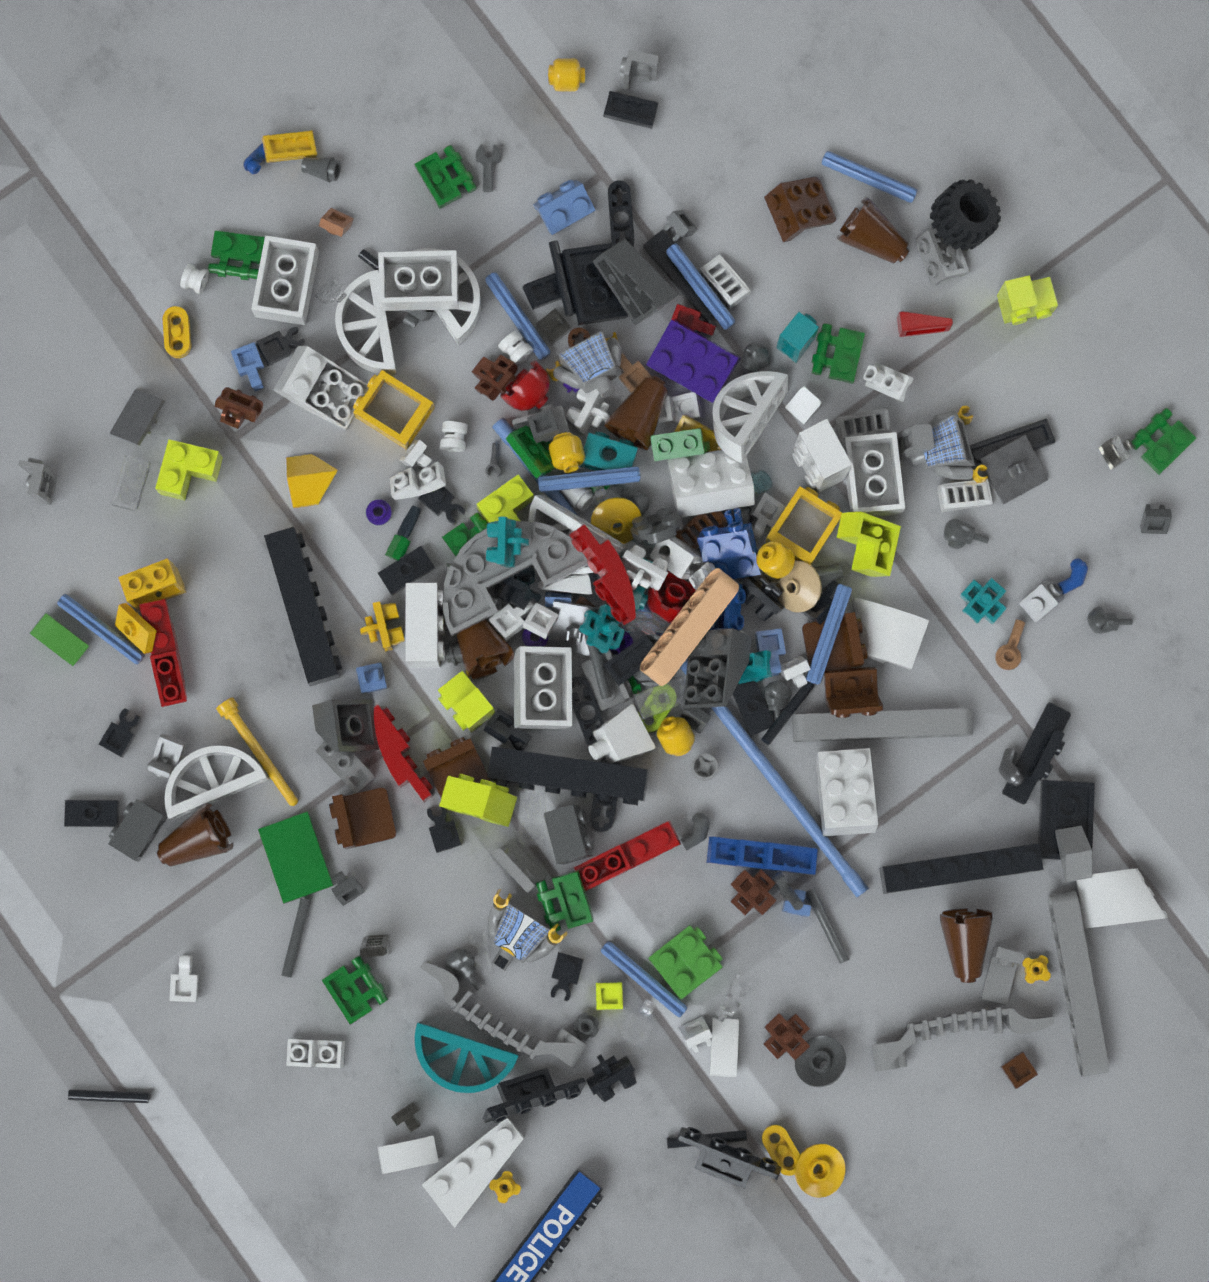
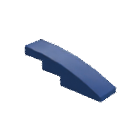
M712 836L709 837L706 863L815 875L818 849Z

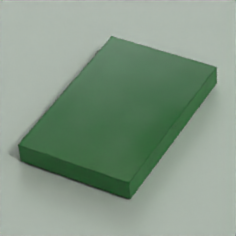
M308 811L258 829L283 904L334 886Z

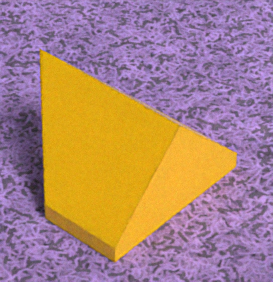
M313 454L287 457V481L293 508L319 505L338 470Z

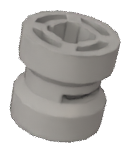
M709 753L699 754L691 765L693 776L700 781L712 779L718 770L716 758Z

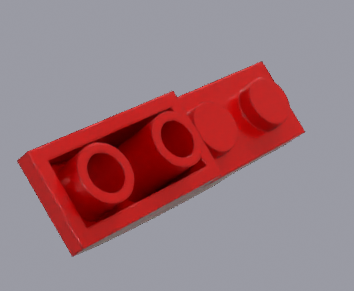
M583 524L569 534L572 538L571 542L578 552H582L587 558L589 568L600 576V578L593 582L597 595L609 604L613 617L625 625L636 618L635 601L628 574L609 539L599 544L586 525Z
M165 598L139 604L142 618L156 630L153 650L150 652V660L161 707L187 702L182 663L167 600Z
M376 705L374 707V725L383 759L398 786L401 788L409 782L425 803L433 797L429 792L433 787L425 776L419 778L414 770L418 767L409 755L405 758L403 756L405 752L411 749L407 744L411 739L403 728L397 731L392 724L395 718L387 707L381 709L379 705Z
M667 821L574 867V870L579 871L584 889L587 891L681 845V842L671 821Z

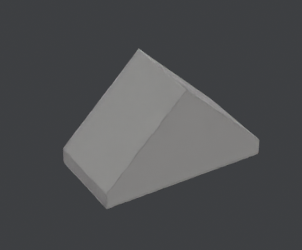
M1082 826L1055 830L1065 882L1092 878V849Z

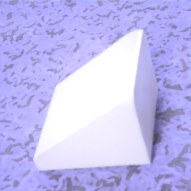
M803 386L786 405L785 409L804 425L821 407L822 402Z

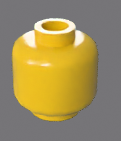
M557 58L553 61V65L548 67V83L553 85L554 90L557 92H575L579 89L580 83L585 82V68L580 67L579 61L575 58Z
M570 432L556 435L549 444L552 464L556 469L564 470L565 473H571L578 470L579 466L585 461L581 439Z
M770 541L762 545L758 550L756 563L764 573L772 578L779 579L787 576L792 571L795 564V556L782 543Z
M667 717L657 729V738L667 754L682 756L691 750L695 741V735L684 718Z

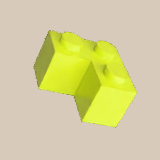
M1029 275L1007 280L1003 283L997 294L1004 324L1012 322V325H1019L1027 322V318L1036 316L1037 319L1048 318L1052 316V313L1058 306L1050 277L1031 281Z
M168 439L155 489L160 495L185 501L192 476L217 482L223 457L216 450Z
M518 474L476 504L477 510L488 523L498 521V517H508V519L520 521L516 513L532 503L534 495Z
M864 512L842 513L836 538L856 545L851 570L870 577L891 575L901 526Z
M463 671L459 672L438 689L441 695L438 700L447 711L452 708L455 712L452 717L463 731L468 728L472 733L495 713L492 705Z
M459 774L458 778L447 777L439 806L453 812L479 818L486 822L509 827L517 797L508 793L509 788L496 785L494 782L481 779L480 783H475L473 777Z

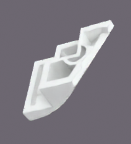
M854 598L853 606L856 619H861L863 633L859 634L861 644L865 643L868 658L883 664L887 661L911 670L929 620L882 604Z
M1138 868L1092 874V878L1076 880L1084 929L1168 918L1167 913L1160 908L1154 899V893L1145 884Z

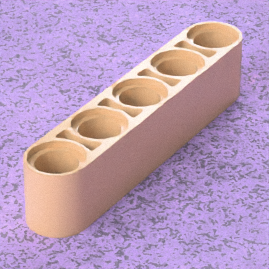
M720 568L711 571L641 662L640 670L659 686L667 684L738 592L739 584Z

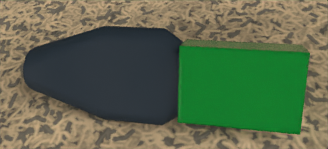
M412 505L402 521L397 535H394L385 553L387 557L399 561L406 554L411 543L407 538L417 522L421 511L420 508Z

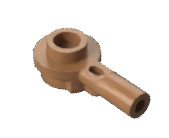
M1015 620L1007 645L1001 646L995 653L996 664L1003 670H1013L1021 662V654L1017 646L1025 626L1024 621Z

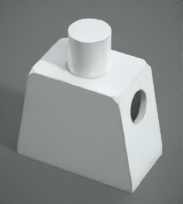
M675 536L655 544H649L648 540L644 541V544L653 550L650 558L654 560L660 557L667 561V570L680 579H689L705 564L699 551Z
M633 704L622 709L593 732L597 742L588 747L593 759L597 760L605 756L609 764L643 755L656 748Z

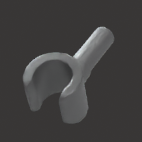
M492 443L490 464L485 469L487 477L491 467L498 469L497 478L501 474L497 459L498 443Z

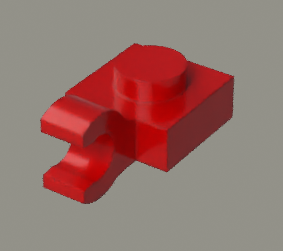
M681 304L676 305L671 320H676L694 331L698 330L711 336L716 329V325L699 320L702 312Z

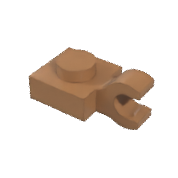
M621 353L619 369L623 374L618 379L632 393L646 377L651 378L652 376L639 361L632 365L626 356Z

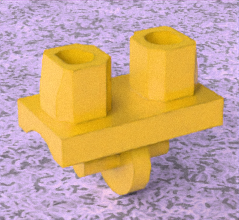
M380 601L374 602L372 604L377 624H374L372 616L365 617L366 626L360 629L361 635L368 634L370 643L378 641L376 632H379L385 652L393 650L392 646L405 641L402 627L389 630L387 628L386 621L399 618L396 603L382 605Z

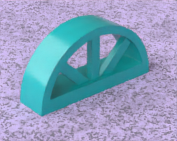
M417 1022L414 1036L415 1051L420 1065L434 1082L454 1092L476 1093L495 1086L510 1073L519 1057L518 1054ZM423 1036L449 1045L426 1056ZM461 1048L450 1082L440 1076L430 1063ZM469 1051H471L486 1081L485 1083L478 1085L458 1084ZM482 1055L508 1064L500 1074L493 1078Z

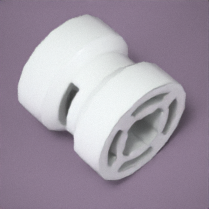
M515 330L507 335L498 347L503 353H507L510 356V360L518 366L533 353L534 349L529 343H524L522 335Z
M444 421L442 423L444 437L440 441V449L450 452H464L466 447L464 435L467 434L468 425L462 422Z

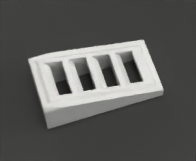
M720 254L699 269L708 283L726 302L729 310L750 296L751 290ZM720 264L722 268L711 275L709 270ZM726 272L727 276L717 282L715 278ZM731 279L733 283L723 289L722 285ZM736 287L739 289L732 296H729L728 293Z
M988 479L983 483H977L973 480L940 484L937 487L941 513L993 504ZM979 486H982L984 500H979L977 489ZM968 488H972L974 501L969 499ZM960 489L963 491L964 502H960L958 490ZM948 491H953L955 503H950Z
M590 573L569 575L546 588L541 580L538 582V588L543 590L593 594Z

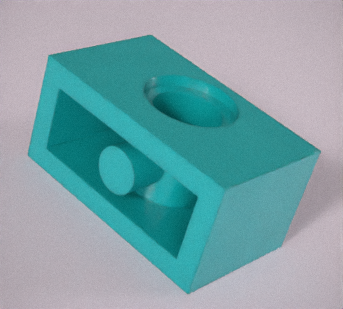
M602 432L588 433L584 446L585 461L579 467L591 471L630 468L634 466L638 448L634 447V443L628 440L620 439L619 442L611 440L609 435ZM606 450H613L617 456L613 460H606L602 454Z

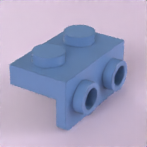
M568 180L559 186V190L552 194L547 192L537 198L538 202L533 204L551 235L595 211L583 184L577 180Z

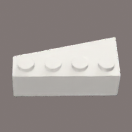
M510 1117L499 1122L422 1184L454 1228L524 1139L523 1134Z

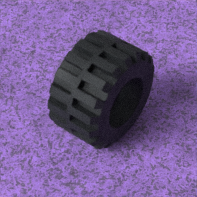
M965 179L954 182L934 200L935 202L931 206L930 219L934 221L931 223L932 228L937 230L936 235L938 238L942 237L944 239L943 243L946 245L951 244L952 248L956 250L959 247L962 251L976 248L999 227L998 223L1001 221V216L998 214L1001 212L1000 206L996 205V202H998L996 197H992L990 194L992 191L989 188H983L984 185L980 182L975 184V181L971 179L967 182ZM961 210H963L968 215L970 220H968L962 214Z

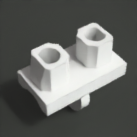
M875 362L874 366L869 365L863 376V379L867 380L865 386L901 402L904 401L907 388L914 379Z
M580 389L577 393V399L585 403L582 411L571 406L565 415L566 420L575 426L578 433L584 436L591 425L598 428L601 421L606 422L610 416L606 413L610 405L604 402L605 398L601 397L597 389L589 393H585Z
M634 545L630 551L626 550L621 561L629 579L633 581L632 589L635 590L639 584L646 589L650 586L659 591L668 574L666 572L668 562L660 557L655 558L653 563L644 560L646 552L637 545Z

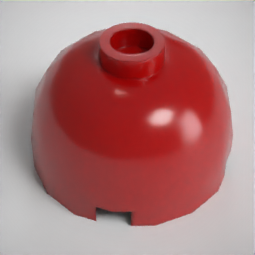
M536 360L530 363L533 368L529 371L524 368L515 376L517 379L514 382L511 381L506 386L508 393H501L500 395L508 405L516 410L528 411L533 407L540 409L549 399L546 394L550 389L551 382L546 370Z
M666 571L668 574L659 591L649 587L647 601L648 607L654 616L666 623H671L696 589L693 588L690 581L688 583L670 571Z

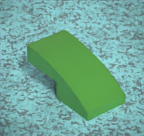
M47 613L43 615L30 632L33 637L72 666L76 664L89 647L88 644Z

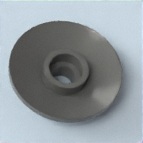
M821 1035L810 1038L806 1041L810 1047L795 1060V1070L805 1084L812 1087H826L837 1081L844 1072L846 1053L843 1046L832 1037ZM823 1061H827L826 1066L820 1068V1064Z

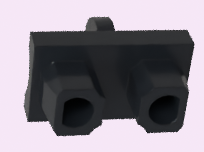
M532 567L514 574V578L509 577L501 581L494 592V595L507 603L510 602L522 610H525L531 599L539 602L542 597L541 594L531 590L529 587L535 582V572Z
M763 575L759 581L766 586L765 588L753 576L747 577L742 582L744 585L742 589L746 593L744 603L748 605L755 596L763 602L755 611L756 615L763 621H766L774 614L780 613L784 606L770 593L772 592L778 598L783 593L776 586L780 579L774 578L770 581Z
M601 1054L598 1055L597 1059L600 1064L592 1068L594 1075L586 1079L593 1095L597 1094L603 1102L614 1097L615 1093L610 1085L620 1080L624 1089L630 1088L637 1083L634 1075L635 1069L627 1055L618 1061L614 1055L607 1060H604Z

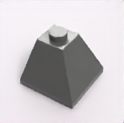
M372 698L336 699L312 705L315 731L335 752L379 750L374 725Z

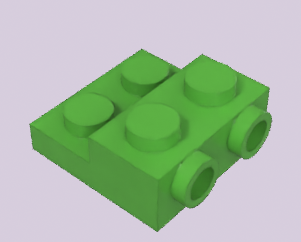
M689 925L648 958L680 1000L722 968L720 962L723 958L714 947L709 950L703 941L707 938L698 926L693 929Z

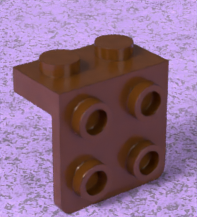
M818 177L780 183L764 196L783 242L791 241L806 229L831 225L836 221V216Z
M855 612L844 614L825 671L859 668L863 666L864 659L868 658L865 643L861 644L859 634L863 633L862 622L860 618L856 619ZM825 621L821 625L812 622L806 623L802 627L809 667Z
M876 667L826 670L824 672L825 701L832 715L838 718H847L854 713L872 716L876 715L879 711H883V703L878 695Z
M464 737L456 739L450 743L451 748L441 751L440 748L426 754L428 759L423 760L441 798L448 776L458 778L459 774L473 777L475 783H480L481 779L491 781L487 778L488 774L471 738L467 740Z
M377 788L347 796L343 794L332 796L333 803L329 804L332 819L337 818L339 829H335V836L338 845L342 844L344 849H352L396 837L388 793L385 788Z

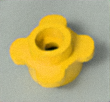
M1041 955L1037 959L1025 958L1023 960L1022 966L1024 967L1025 981L1027 983L1033 984L1037 980L1046 982L1051 978V973L1047 969L1048 958ZM1035 967L1039 968L1038 972L1034 971Z
M504 1171L501 1177L497 1180L493 1179L489 1183V1188L495 1191L498 1196L497 1200L500 1203H506L509 1197L518 1195L521 1191V1186L515 1183L512 1178L513 1174L510 1171ZM507 1185L508 1188L504 1190L502 1186Z

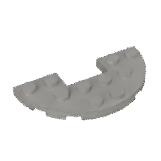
M516 521V528L522 529V538L529 539V545L521 546V555H515V567L507 568L486 560L487 548L498 547V538L488 537L487 529L483 530L460 549L450 565L445 578L443 611L451 636L498 613L487 588L532 565L546 588L588 566L587 558L582 552H578L574 548L571 537L555 529V527L535 521Z

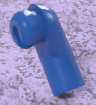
M263 143L243 162L244 169L251 174H257L261 170L260 163L266 158Z
M1076 558L1070 563L1071 576L1057 584L1062 590L1063 595L1084 584L1088 566L1080 558Z

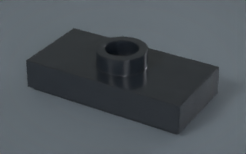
M609 91L603 117L652 129L659 102Z
M555 273L526 283L522 287L532 310L561 300Z
M422 546L399 559V561L397 560L378 572V575L393 596L404 589L406 583H413L436 568Z
M645 634L603 664V666L616 684L620 686L641 671V662L654 644Z
M751 681L737 685L732 695L750 736L752 737L768 730L774 722L757 683Z
M65 800L64 827H114L119 823L118 800Z

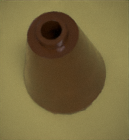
M865 197L861 201L864 204L860 210L855 207L840 229V232L843 234L837 235L836 238L842 243L894 264L897 260L902 262L909 253V249H907L908 242L873 201Z
M656 376L646 377L609 416L604 425L605 428L619 439L622 436L634 443V447L645 451L648 450L652 445L651 436L655 435L667 395L666 383Z
M487 619L456 634L465 672L468 677L471 675L472 679L490 676L498 672L497 666L503 663L505 667L514 658L515 653L511 646Z
M210 803L201 806L158 844L159 850H157V856L161 863L172 867L231 851L234 846L233 842L230 844L228 842V837L232 836L231 831L218 809L213 812L210 809L213 805Z
M968 908L945 910L940 914V923L954 976L960 978L962 983L976 982V978L982 975L993 920L992 912L989 910L976 909V912L968 911Z

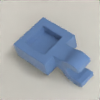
M255 342L232 350L231 354L240 377L248 375L250 384L255 392L264 389L258 370L265 367Z
M782 628L758 631L755 633L757 651H771L769 664L772 676H779V673H781L779 656L786 654Z

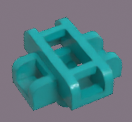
M993 578L983 587L973 580L960 594V597L968 603L962 612L966 613L976 624L982 618L993 624L1007 609L998 601L1006 590ZM988 588H990L997 595L995 596L992 592L988 590Z
M607 604L602 605L597 614L591 610L585 611V620L583 625H580L579 631L588 636L586 644L598 648L599 652L603 654L608 653L609 648H619L625 630L618 626L619 621L613 617L611 607ZM592 622H594L593 628L590 627Z

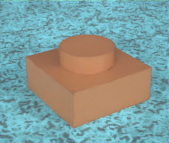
M330 208L321 217L319 227L326 229L330 234L342 237L352 226L354 218Z

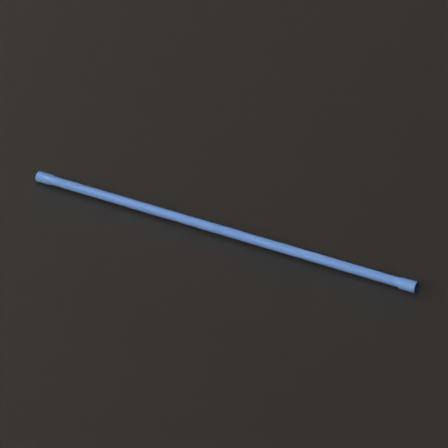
M505 418L500 419L492 428L502 441L509 446L538 484L539 478L536 479L505 439L514 431ZM559 490L544 492L548 498L578 515ZM647 603L643 610L638 609L637 613L654 634L662 635L665 632L666 628L652 614ZM688 658L680 667L685 675L687 672ZM727 706L711 707L836 868L856 898L867 891L869 887L858 873L851 868L827 836H823L820 826Z

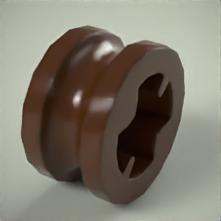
M581 327L571 330L568 334L569 347L575 346V340H572L573 337L578 338L579 334L583 335V340H586L590 337L589 332Z

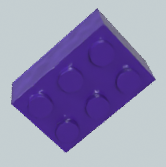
M671 320L646 365L714 403L718 393L726 386L741 357L682 323Z

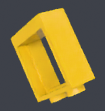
M381 370L378 375L374 374L368 382L367 387L369 389L364 397L360 395L354 403L353 409L355 410L353 413L356 419L407 450L435 409L434 403ZM384 383H387L420 404L400 434L365 412Z
M799 486L766 537L765 542H780L793 552L795 561H804L811 565L840 521L841 508L829 500L824 502L818 498L819 494L809 487L804 489ZM800 498L833 518L811 553L778 533Z
M168 558L118 577L127 602L138 611L140 610L139 604L165 598L168 600L187 592L178 568ZM160 591L162 595L157 597L156 593Z

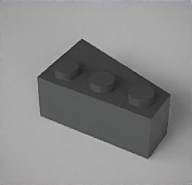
M626 239L606 250L593 261L635 326L659 311L679 295Z

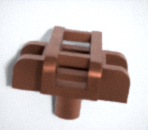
M501 354L495 362L483 356L471 371L480 380L475 386L476 391L487 396L492 401L495 400L500 393L507 392L505 387L510 381L514 382L517 379L514 375L518 370V366ZM502 374L503 376L496 382L497 377Z
M225 387L222 390L221 396L216 399L214 407L223 410L220 422L239 429L245 419L255 423L263 410V402L256 399L257 397L254 395L249 396L242 393V390L237 389L236 391Z
M744 869L730 884L738 892L730 902L744 916L752 908L763 915L777 901L768 892L776 883L762 870L752 877Z
M778 1013L764 1026L771 1037L763 1045L777 1060L785 1052L796 1060L810 1047L802 1038L810 1028L796 1013L787 1021Z

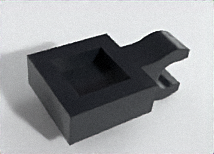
M835 580L832 581L823 594L821 593L817 604L810 610L803 612V614L821 625L826 620L839 583Z
M499 708L483 729V731L503 744L510 740L512 746L520 751L525 750L528 745L527 743L532 738L527 732L514 728V718Z

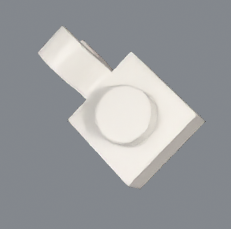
M530 601L525 610L518 607L513 609L508 604L491 617L489 623L505 641H508L523 628V619L527 618L534 604Z
M193 955L179 956V974H171L169 1001H198L199 975L191 974Z

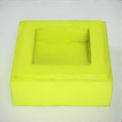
M622 982L596 983V1010L623 1009Z

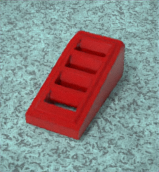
M902 311L897 316L899 337L949 332L953 325V320L951 318Z

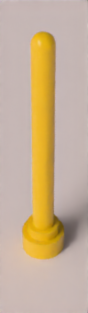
M231 697L221 703L216 708L219 715L231 721L290 806L297 805V797L239 716V705L235 699Z

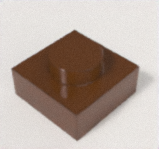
M1020 1052L1000 1066L1014 1089L1019 1088L1038 1075L1024 1052Z

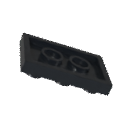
M612 243L564 249L561 252L578 326L626 319L628 317V314L593 263L598 256L612 247Z
M1041 780L1038 843L1042 859L1061 860L1055 830L1082 826L1090 847L1093 849L1095 783Z

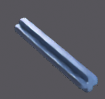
M827 151L822 159V165L909 203L914 201L917 194V189L830 151Z
M671 245L666 250L668 257L722 328L727 330L735 324L733 316L679 245Z
M496 272L488 275L485 278L487 285L524 339L534 349L535 355L539 360L548 357L550 349Z
M639 467L545 476L539 478L538 486L540 492L634 483L640 481L641 474Z
M837 585L810 664L811 670H808L806 676L808 682L819 685L822 681L852 592V588L849 586Z
M64 594L58 600V606L134 664H139L143 660L145 654L70 596Z
M610 941L606 942L601 948L603 955L674 1015L681 1017L685 1013L687 1006L613 943Z

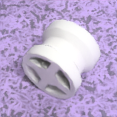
M188 264L182 274L180 287L183 289L191 288L194 289L195 293L202 294L208 283L209 270H199L194 265Z

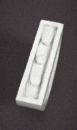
M422 248V249H417V250H413V251H446V250L437 249V248ZM458 257V271L461 273L458 275V286L468 281L474 294L473 303L459 301L458 310L471 312L470 316L461 327L449 309L434 311L459 346L470 336L477 325L481 312V297L474 273Z
M374 270L355 279L341 295L335 314L336 330L343 349L358 366L376 374L383 370L389 375L397 374L387 313L386 311H381L379 304V271ZM371 286L374 306L358 296L361 291ZM351 302L376 317L344 323L345 315ZM377 327L359 352H356L346 339L345 332ZM379 338L384 362H377L366 358Z
M772 371L745 374L729 382L718 393L713 405L714 436L719 447L728 456L741 463L744 461L788 393L787 374ZM752 395L756 406L740 401V399ZM729 407L748 413L747 415L721 421ZM742 426L736 437L727 431V429Z
M544 494L535 495L530 507L529 522L543 523V513L559 522L558 524L551 525L559 531L571 529L569 534L585 524L599 544L609 539L620 559L628 550V546ZM586 566L572 574L593 573L589 566Z
M228 746L201 748L181 760L169 777L165 790V808L168 819L173 821L197 811L207 803L213 804L270 779L263 767L255 759L238 749ZM213 755L234 756L224 781L219 786L208 757ZM242 759L255 770L233 780ZM199 760L211 787L209 791L181 780L185 772ZM178 787L197 794V796L178 804L175 801Z

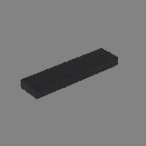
M662 229L643 244V248L694 308L702 312L701 316L709 323L715 317L666 254V250L675 243ZM708 283V285L711 287V289L714 291V293L717 295V297L720 299L723 305L727 308L728 305L726 304V302Z
M1047 418L970 445L975 466H972V469L975 470L977 466L982 465L980 458L1024 434L1034 451L1055 444L1056 441Z

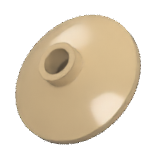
M795 561L792 571L787 576L779 578L780 582L776 586L783 593L778 600L786 609L792 612H805L817 604L821 596L822 585L819 574L814 567L804 561ZM792 583L796 586L795 592L792 589Z

